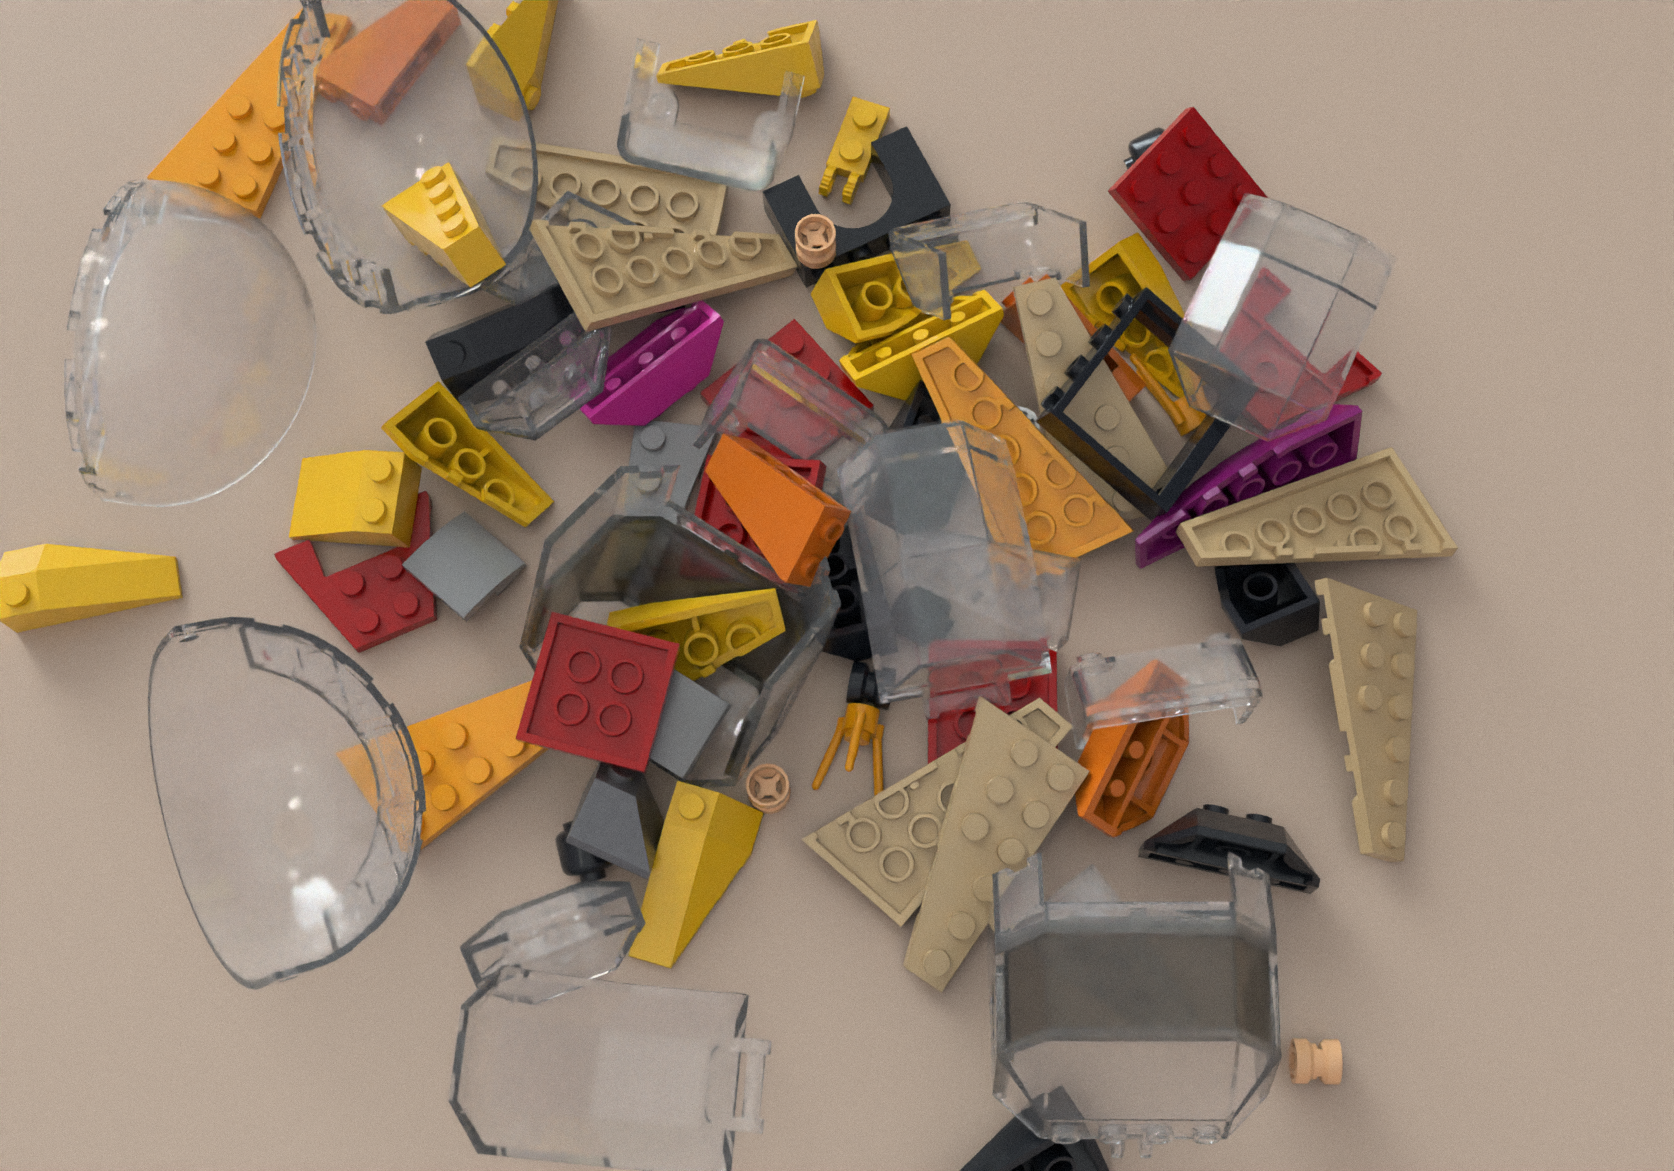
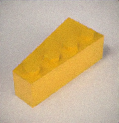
M449 162L441 167L435 166L430 168L421 176L420 181L381 205L409 244L412 246L416 245L426 256L429 254L441 267L444 265L452 275L470 288L506 265L475 198Z

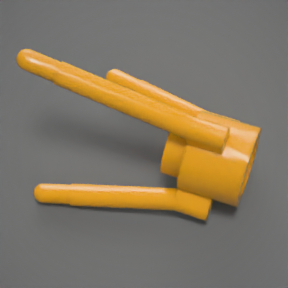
M1131 354L1130 360L1137 368V375L1143 380L1148 390L1167 412L1180 436L1182 437L1197 429L1207 415L1205 411L1213 407L1206 395L1201 375L1189 366L1197 399L1193 400L1189 393L1173 402L1136 354Z
M849 703L846 706L845 716L838 717L835 733L812 783L814 790L820 788L844 734V740L849 742L845 770L848 772L853 770L859 745H869L870 739H872L874 796L884 790L882 737L885 726L878 724L880 711L877 708L861 703Z

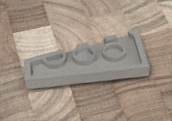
M650 421L645 426H634L612 574L614 581L656 585L675 539L677 527L682 516L685 515L690 503L689 498L697 479L702 474L711 445H714L718 435L717 427L662 421Z

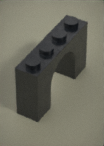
M907 126L871 142L872 164L892 200L889 209L879 220L865 227L844 228L834 224L836 229V255L834 260L826 267L811 269L804 266L796 255L795 228L797 223L807 215L820 214L800 176L797 175L762 191L764 210L776 233L780 235L798 266L796 270L806 288L817 284L827 268L874 258L888 250L890 252L898 251L908 245L910 240L923 234L933 235L949 223L951 204Z

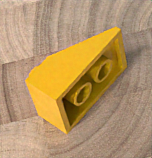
M360 450L302 458L289 538L305 541L310 539V541L410 547L422 467L410 459L404 452Z

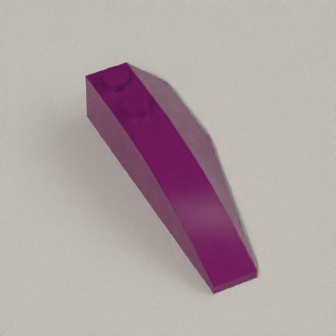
M1330 404L1317 411H1310L1304 414L1299 420L1289 425L1272 429L1264 437L1223 460L1185 489L1167 513L1156 516L1135 539V564L1139 569H1142L1185 548L1176 533L1179 524L1356 460L1363 411L1358 405Z

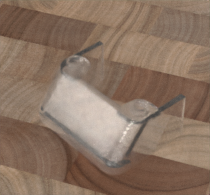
M637 38L617 139V148L621 157L631 164L745 190L759 191L767 188L773 182L792 139L805 76L785 71L777 111H766L757 117L753 125L751 138L677 122L679 100L675 92L666 86L653 84L660 44Z
M1008 203L905 225L889 231L890 250L913 306L921 309L924 314H931L942 320L951 319L950 304L954 302L953 294L1013 280L1025 282L1029 277L1036 282L1045 274L1050 278L1056 277L1057 281L1064 280L1082 288L1090 286L1086 221L1034 203Z
M756 339L745 351L708 407L693 446L700 450L715 431L720 435L724 433L738 437L748 427L794 459L821 460L827 466L822 491L851 511L844 525L845 527L872 498L890 438L889 428L878 414L775 343L766 339Z
M1231 633L1210 635L1202 643L1103 658L1102 653L1084 654L1076 658L1077 664L1069 668L1064 682L1076 750L1085 748L1093 729L1233 708L1236 725L1243 724L1263 699L1260 680L1240 639L1232 638Z

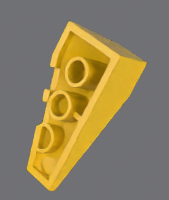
M523 0L520 4L512 1L506 8V15L508 16L506 21L501 26L493 23L487 30L467 63L482 104L521 122L528 110H533L537 106L541 96V85L558 0Z
M812 20L767 31L768 37L755 44L747 42L746 39L732 42L733 45L724 48L722 54L716 55L714 50H706L663 63L656 74L657 81L663 84L776 96L793 94L795 98L810 96L816 93L818 88H821L824 79L818 21Z
M1138 232L1116 243L1060 285L1066 296L1091 324L1097 328L1104 323L1108 326L1116 317L1112 310L1124 295L1129 294L1132 297L1146 287L1189 324L1160 263ZM1134 318L1114 346L1121 352L1126 350L1129 354H1136L1155 379L1177 397L1181 398L1195 391L1189 365ZM1202 377L1203 384L1207 383V381Z
M963 236L827 268L812 290L811 297L826 329L857 344L892 335L975 277L980 272V268Z
M439 381L400 410L381 427L410 459L525 528L554 502Z
M42 544L4 552L0 561V621L16 633L183 598L178 561L175 556Z
M776 588L648 603L609 612L607 626L680 644L681 647L675 670L692 681H696L701 677L706 678L716 672V668L737 656L749 653L786 631Z
M677 781L664 821L629 957L669 969L674 966L702 926V922L717 901L722 898L733 878L752 855L764 815L763 812L722 793Z

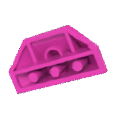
M703 300L692 303L688 308L678 309L657 319L594 368L584 382L581 392L574 396L572 402L592 424L645 426L654 418L663 414L669 406L686 393L692 391L710 375L724 323L723 319Z

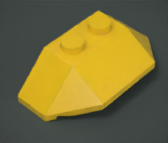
M986 290L974 292L972 296L960 295L940 300L892 335L855 344L849 354L844 355L839 360L840 365L857 387L900 400H906L915 385L920 380L923 381L912 354L950 336L978 364L1004 317L1003 308Z

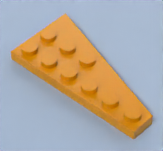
M309 0L147 176L150 183L261 218L317 93L316 83L309 69L317 60L339 44L350 20L347 9L317 0Z
M949 336L912 354L914 362L1017 584L1135 531L952 337Z
M532 680L337 752L407 855L414 856L548 750L547 748L519 742L515 739Z

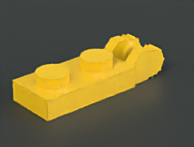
M852 97L826 162V169L819 186V195L828 197L832 192L837 175L848 178L847 184L842 191V202L850 205L853 203L861 182L864 183L872 163L871 142L882 137L890 117L889 107Z

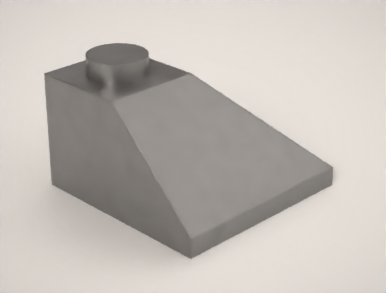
M599 762L583 791L566 842L647 879L651 872L664 820L644 774Z

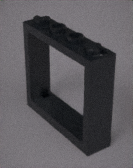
M1146 287L1132 297L1129 294L1124 295L1115 305L1112 313L1116 317L1109 326L1104 323L1088 341L1092 348L1084 357L1080 354L1064 372L1068 377L1067 381L1061 388L1055 386L1042 400L1040 406L1044 408V411L1035 422L1151 520L1170 510L1260 386ZM1134 318L1222 394L1153 488H1150L1063 412Z

